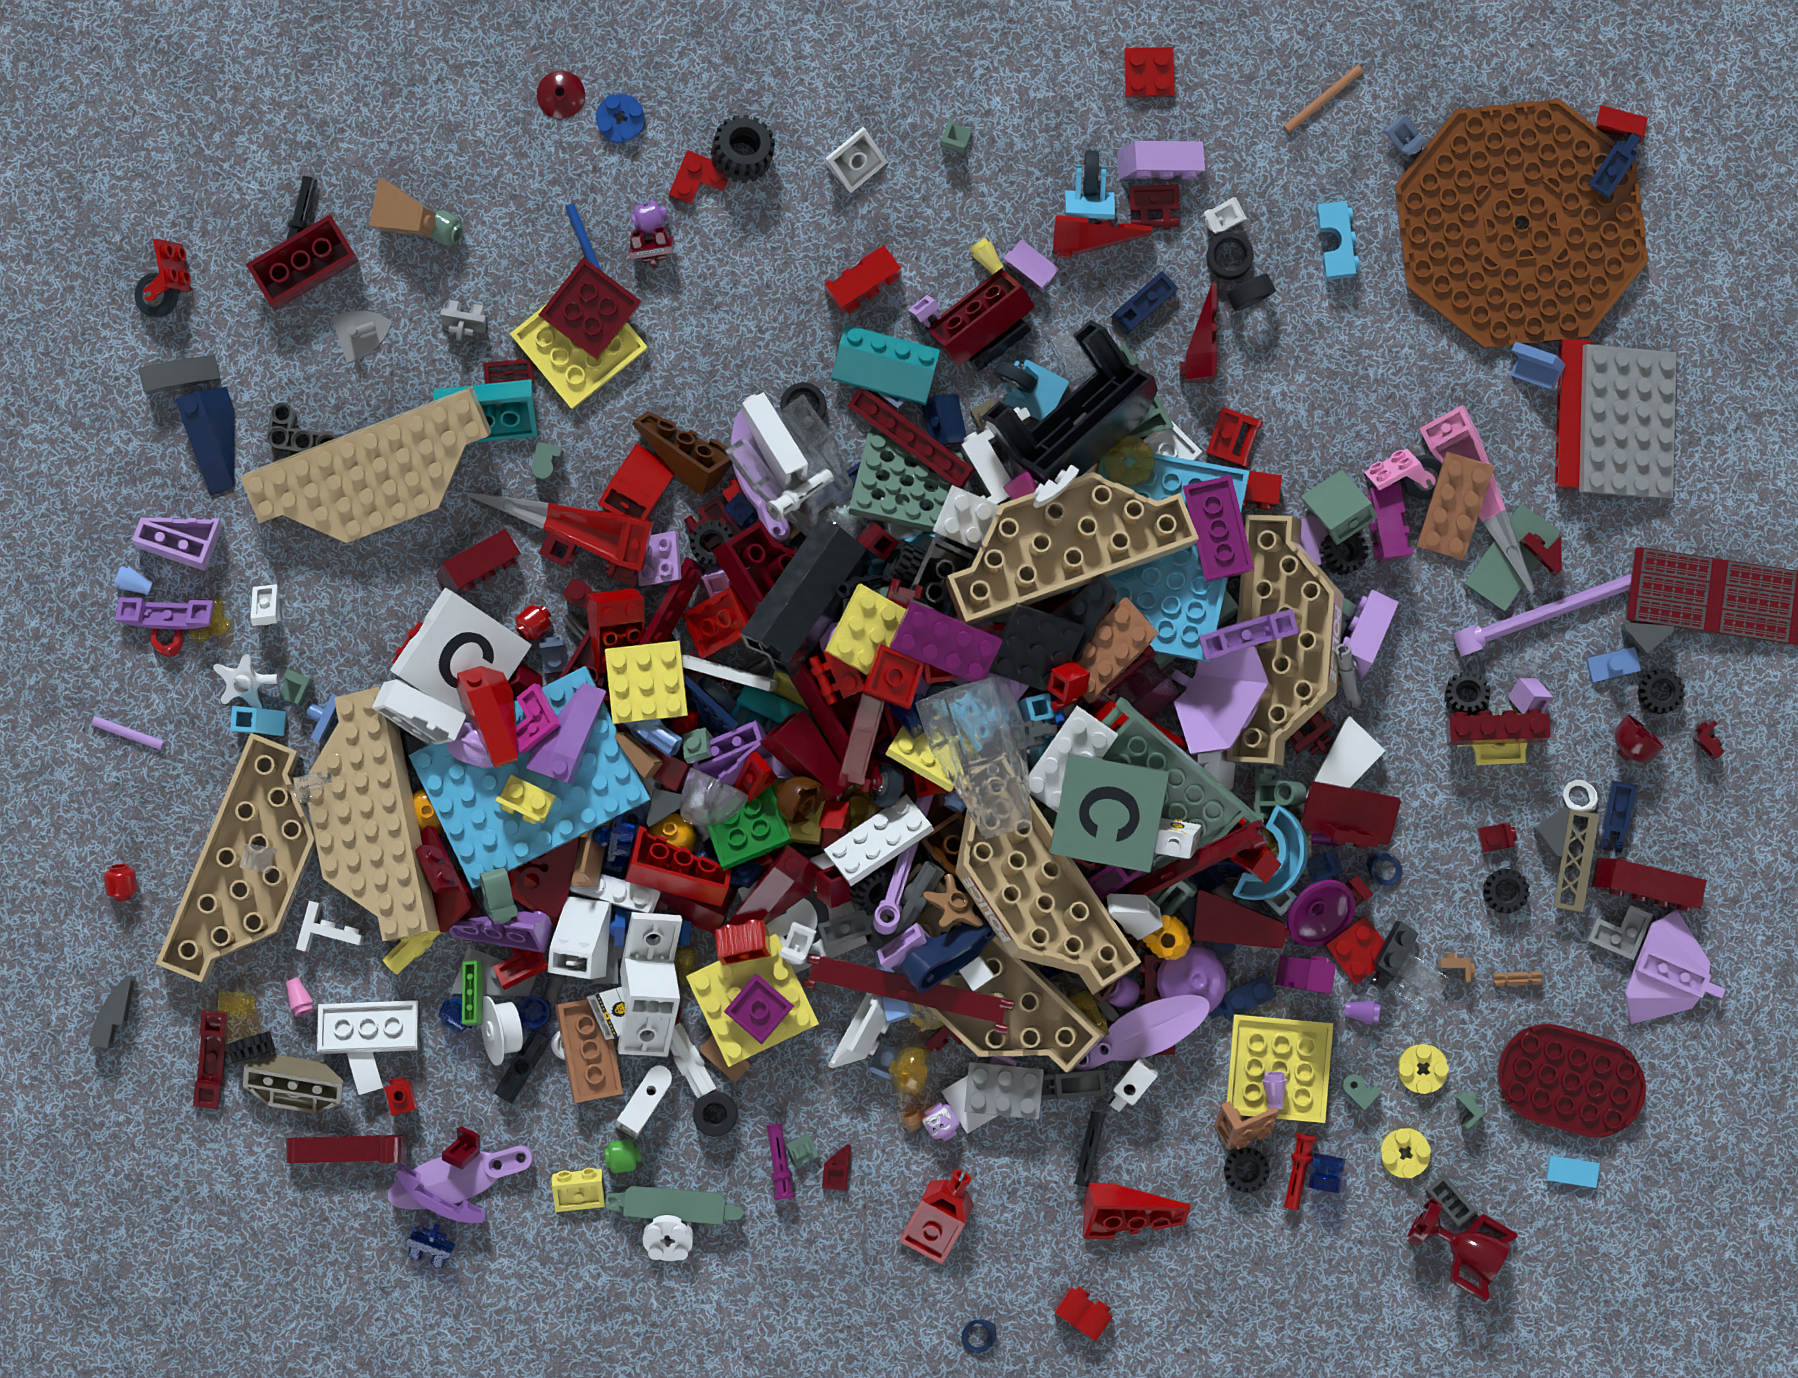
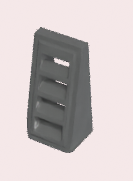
M1445 1174L1426 1189V1192L1433 1199L1442 1204L1441 1209L1459 1229L1478 1214L1477 1210ZM1446 1183L1448 1188L1437 1196L1435 1192ZM1453 1191L1455 1195L1444 1204L1441 1200ZM1460 1199L1462 1203L1451 1212L1448 1208ZM1467 1207L1469 1211L1460 1219H1457L1455 1216Z

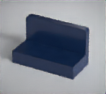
M957 394L937 395L927 399L926 405L921 404L927 433L944 446L964 442L963 439L967 437Z

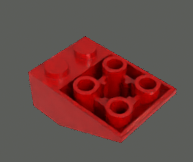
M636 443L608 484L597 504L607 512L632 515V517L649 521L674 478L675 473L661 457Z
M635 588L587 594L588 623L598 674L607 673L605 649L636 646L645 633L644 597Z

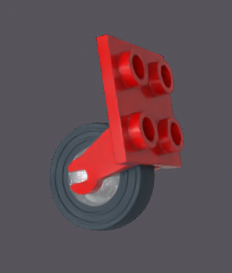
M153 239L159 273H150L142 277L137 283L134 297L136 305L142 313L158 318L164 317L174 310L178 302V293L191 292V277L187 271L185 262L186 252L183 245L162 239Z

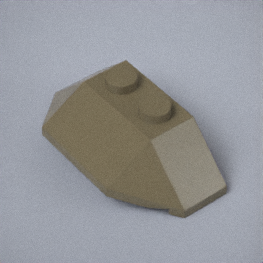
M275 1054L247 1063L244 1066L243 1088L247 1091L250 1090L255 1097L267 1106L319 1114L340 1105L342 1102L344 1081L323 1062Z

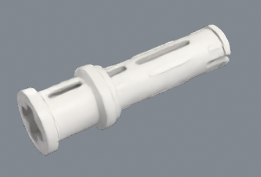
M824 468L794 490L784 491L780 498L775 501L771 500L766 504L769 515L777 522L783 520L784 515L790 511L798 510L801 502L834 481L832 473Z

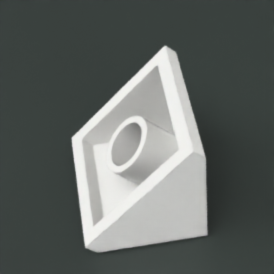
M864 127L826 157L827 167L850 193L888 163Z

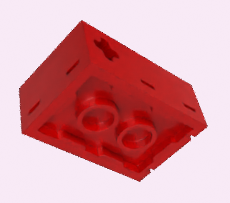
M733 586L682 614L684 622H687L686 626L696 649H699L698 654L701 659L721 654L744 641L740 633L752 617Z

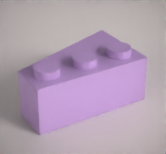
M1134 141L1117 151L1119 180L1171 179L1182 176V179H1195L1198 174L1205 171L1202 141Z

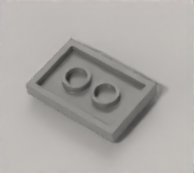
M969 1062L964 1112L1039 1119L1044 1069Z

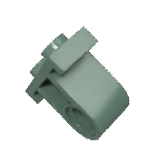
M1255 769L1253 780L1255 787L1254 812L1258 813L1263 819H1270L1272 807L1276 805L1282 807L1301 805L1304 803L1307 795L1304 785L1294 781H1272V775H1276V770ZM1291 789V796L1289 798L1288 791Z
M500 868L480 873L484 910L493 922L506 923L511 921L512 917L518 916L506 869Z

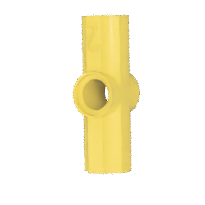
M438 930L400 939L401 942L385 956L383 962L396 975L400 974L416 957L419 958L426 948H430L433 944L432 941L442 932Z

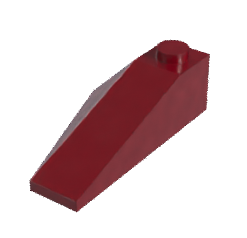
M1211 283L1184 357V362L1179 364V376H1184V383L1213 384L1217 377V344H1214L1217 333V324L1214 321L1217 314V283Z

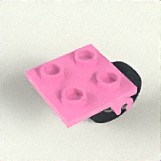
M1408 449L1396 451L1391 455V458L1383 462L1374 463L1364 474L1379 491L1402 479L1405 490L1411 496L1426 500L1432 497L1442 463L1430 455L1415 457Z

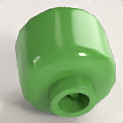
M630 1139L611 1141L608 1148H604L606 1168H610L613 1173L634 1171L636 1162H641L640 1147H634V1143Z

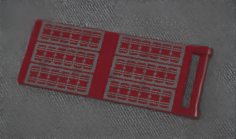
M1636 547L1634 550L1626 619L1629 621L1798 645V571Z

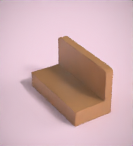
M594 829L588 832L587 838H580L571 882L575 887L598 886L607 841Z
M713 1033L699 1048V1051L734 1083L752 1065L745 1059L728 1067Z

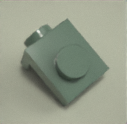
M706 728L696 729L683 734L684 759L688 764L711 757L710 740L714 738Z
M1461 1090L1455 1098L1471 1114L1461 1126L1466 1130L1470 1127L1474 1130L1483 1122L1482 1116L1485 1114V1111L1478 1105L1481 1101L1471 1091L1466 1093Z

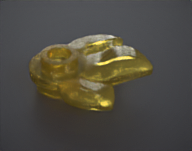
M221 598L208 600L214 602L210 626H206L202 632H197V628L188 629L189 635L193 640L204 642L210 639L211 636H222L230 629L232 621L222 617L224 606Z

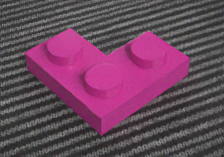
M536 683L516 697L527 717L516 726L517 749L520 753L524 754L561 725L541 686Z

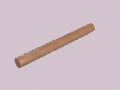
M1357 64L1288 121L1283 128L1288 133L1292 132L1364 72L1361 66Z

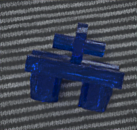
M621 814L615 816L613 829L603 825L597 827L593 832V839L600 846L609 845L607 861L614 862L615 855L629 857L635 825L623 823V815Z
M435 1223L432 1230L423 1227L422 1232L413 1229L406 1245L409 1246L408 1257L421 1260L423 1253L427 1252L433 1254L430 1263L433 1266L442 1268L446 1260H449L456 1243L447 1241V1235L440 1233V1225Z

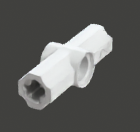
M681 1023L675 1025L670 1043V1049L674 1055L673 1059L681 1074L687 1078L696 1097L700 1098L716 1089V1086L704 1066L705 1062L702 1056L699 1055L697 1047L691 1043Z

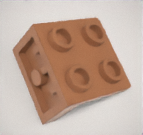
M1229 1101L1220 1106L1214 1126L1228 1151L1234 1148L1242 1149L1250 1141L1257 1138L1259 1140L1265 1139L1272 1133L1279 1111L1275 1107L1242 1122L1239 1110L1233 1108Z

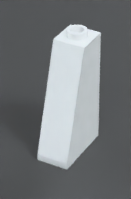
M765 393L753 394L747 397L742 403L741 410L745 422L782 492L794 490L806 481L808 469L806 459Z
M1349 716L1343 721L1313 781L1350 788L1385 750Z

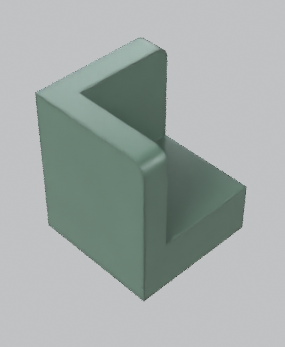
M949 118L941 140V147L964 154L972 130L954 124V120Z
M287 668L284 674L286 681L279 697L301 707L313 680Z

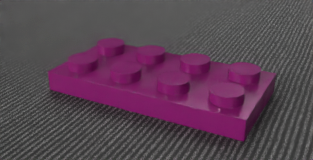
M1232 475L1183 486L1189 515L1199 538L1196 544L1205 582L1253 572L1254 566Z
M910 600L889 646L891 649L981 686L1001 646L1002 639Z

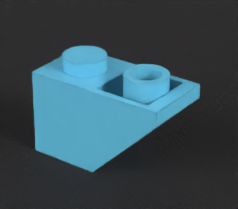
M232 706L230 731L235 733L284 736L285 711Z

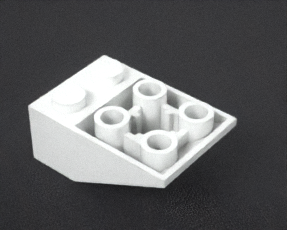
M567 896L549 948V973L586 979L606 976L612 902Z

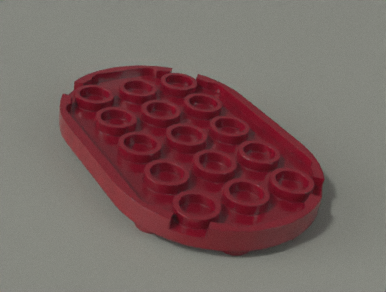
M1538 1024L1521 1030L1507 1042L1498 1060V1086L1504 1100L1511 1109L1527 1120L1582 1136L1599 1138L1614 1135L1628 1127L1637 1118L1645 1101L1646 1081L1643 1070L1635 1056L1627 1048L1615 1041L1564 1026Z

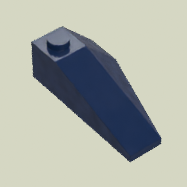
M227 387L201 390L176 398L183 424L210 495L233 488L235 410Z

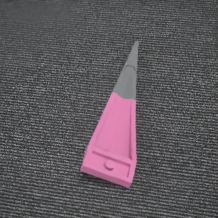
M1461 405L1419 428L1430 451L1441 463H1443L1447 451L1490 464L1479 432L1474 426L1465 406ZM1492 473L1479 518L1498 543L1528 590L1534 593L1533 583L1494 474Z

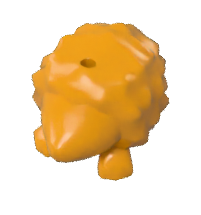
M1163 915L1161 916L1163 926L1143 937V941L1159 958L1172 961L1186 955L1191 945L1188 930L1177 917Z

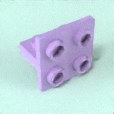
M677 531L651 535L644 569L638 571L639 586L645 587L656 584L670 586L673 581L681 580L679 534Z

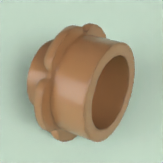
M919 1109L907 1112L901 1117L903 1121L902 1127L908 1128L909 1131L923 1126L924 1116Z

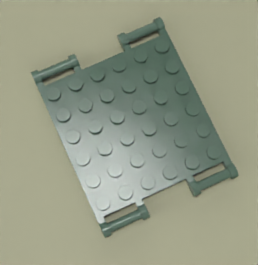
M1120 697L1115 703L1114 709L1102 720L1101 723L1110 728L1123 713L1129 717L1116 731L1118 736L1102 759L1168 771L1169 776L1161 817L1201 823L1202 829L1198 849L1224 837L1243 816L1248 821L1242 827L1259 819L1264 822L1258 813L1252 811L1137 712L1124 698ZM1032 796V800L1038 807V804L1041 801L1038 800L1036 797ZM1046 806L1043 810L1038 807L1053 830L1057 812L1049 806ZM1154 852L1150 873L1181 857ZM1099 865L1096 870L1100 872L1109 865ZM1149 872L1143 873L1142 875H1140L1139 877H1137V878L1134 879L1133 881H1135V880H1137V879H1139V878H1141V877H1143V876L1149 874ZM1183 879L1148 898L1155 905L1159 906L1178 886L1181 889L1180 893L1160 911L1161 916H1171L1189 896L1193 897L1198 892L1197 888L1191 882Z

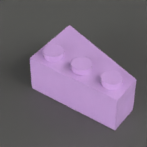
M140 518L132 541L137 549L206 571L223 525L220 518H212V520H197L196 518Z
M1371 590L1367 597L1362 596L1357 608L1360 610L1358 617H1353L1348 630H1351L1349 637L1345 636L1342 644H1345V648L1347 644L1351 646L1352 658L1357 665V670L1355 669L1356 676L1360 681L1373 664L1399 603L1374 590Z

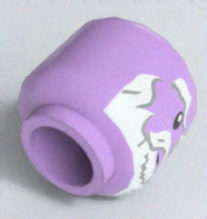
M939 1102L924 1112L923 1124L933 1139L942 1138L944 1141H947L957 1134L955 1129L959 1126L960 1122L950 1105H942Z

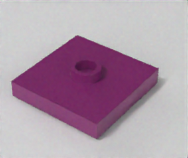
M756 973L724 1010V1013L760 1044H763L793 1009L794 1005Z

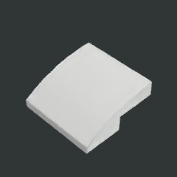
M967 1075L941 1092L968 1134L998 1115L964 1112Z

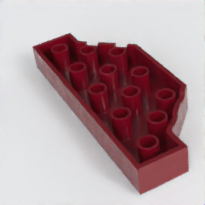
M759 521L712 550V553L752 616L798 549L792 550L783 547V544L774 542L763 522ZM843 607L832 623L840 621L843 615ZM818 642L796 676H789L842 763L861 691L843 699L840 690L834 692L837 702L828 705L825 696L822 697L819 691L821 687L816 676H813L810 671L812 667L808 660L818 656L821 664L827 662L820 647V642ZM831 669L825 671L830 685L836 683ZM882 717L880 718L873 746L891 734Z

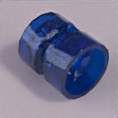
M540 996L524 998L517 1008L520 1022L528 1028H540L546 1025L552 1016L550 1003Z
M1314 1153L1312 1167L1315 1169V1172L1310 1174L1308 1187L1340 1193L1342 1179L1339 1175L1344 1172L1346 1159Z

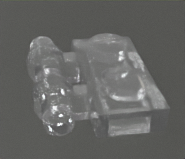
M1409 952L1397 974L1402 977V980L1399 984L1395 981H1390L1386 988L1392 991V995L1399 999L1401 997L1412 1004L1411 1007L1416 1011L1421 1010L1428 1014L1432 1006L1425 1002L1426 998L1429 995L1438 1000L1450 978ZM1409 983L1421 990L1418 996L1406 989Z

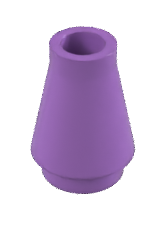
M1375 1001L1346 1002L1344 1017H1350L1373 1025V1023L1379 1024L1381 1004L1375 1003Z

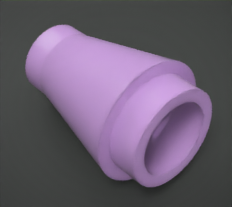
M1283 1072L1264 1073L1262 1082L1268 1102V1109L1275 1107L1282 1109L1287 1079L1284 1078Z

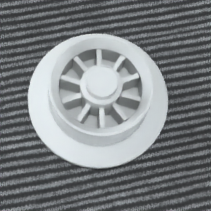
M484 996L481 1025L484 1046L491 1062L494 1065H501L504 1054L520 1051L522 1048L521 1022L517 1009L512 1002L495 1005L489 996Z

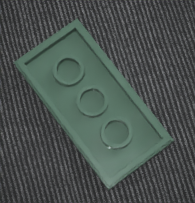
M1520 503L1509 519L1529 575H1531L1539 561L1519 541L1529 532L1532 535L1536 533L1545 541L1544 546L1548 548L1561 531ZM1494 540L1464 582V585L1505 612L1523 587L1524 582L1498 543Z

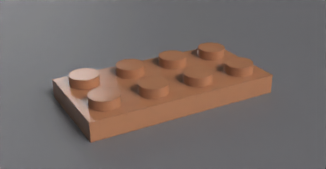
M1446 451L1417 540V547L1461 560L1465 559L1494 465Z
M1123 598L1105 616L1104 620L1099 623L1094 632L1095 636L1091 642H1088L1083 651L1081 660L1075 661L1073 657L1071 661H1074L1090 673L1086 694L1082 695L1088 703H1093L1107 689L1106 686L1112 683L1160 634L1128 598Z
M588 999L555 1005L573 1103L623 1094L613 1039L605 1040Z

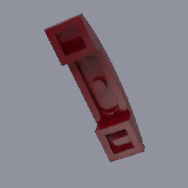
M201 1011L199 1033L201 1035L198 1074L194 1087V1107L218 1109L227 1049V1012Z

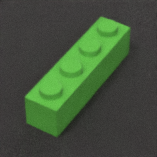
M479 961L463 962L462 1024L467 1026L482 1025L483 963Z

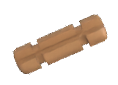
M1532 971L1530 973H1494L1492 978L1494 986H1505V984L1507 986L1528 985V983L1531 985L1542 984V974L1540 971Z

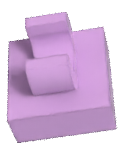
M928 295L908 309L915 319L927 327L931 326L928 322V317L931 314L938 320L941 318L940 313L936 311L940 308L939 305Z

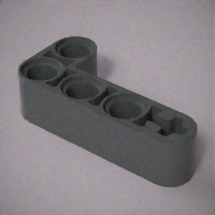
M279 402L272 407L267 441L278 451L299 453L323 444L327 440H333L342 436L295 429L296 412L289 404ZM282 409H288L289 417L286 420H279V412ZM279 433H284L285 441L280 445H276L274 442L275 436ZM302 437H309V445L306 448H299V440Z

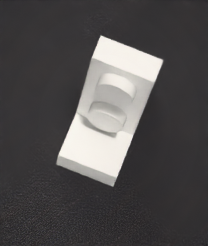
M309 901L296 949L309 952L314 933L362 945L364 936L359 934L360 929L345 926L344 930L335 928L336 923L321 919L320 924L317 923L322 904Z

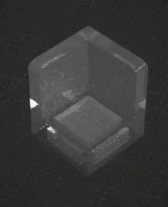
M244 843L240 868L269 873L273 854H277V849Z

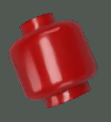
M531 604L516 616L515 630L524 640L537 641L551 628V621L549 619L551 614L544 606L538 607Z
M128 864L109 866V870L104 873L106 894L109 897L115 898L117 902L130 900V895L138 891L136 872Z

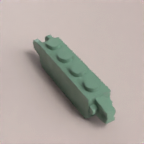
M632 1185L625 1192L607 1193L606 1209L622 1212L623 1216H629V1221L643 1222L644 1218L654 1219L658 1216L671 1215L680 1218L681 1223L686 1226L687 1224L693 1226V1222L703 1223L704 1228L718 1229V1224L723 1225L724 1220L742 1219L745 1213L741 1205L736 1206L735 1204L726 1203V1197L722 1193Z

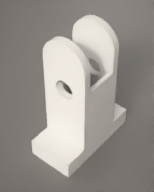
M655 1066L649 1070L616 1121L615 1127L635 1140L670 1087L672 1075L666 1067ZM652 1089L655 1094L648 1095L646 1091Z

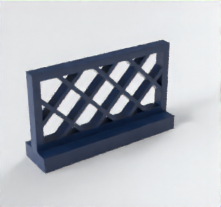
M684 674L687 709L699 713L697 729L706 728L713 738L735 730L739 723Z

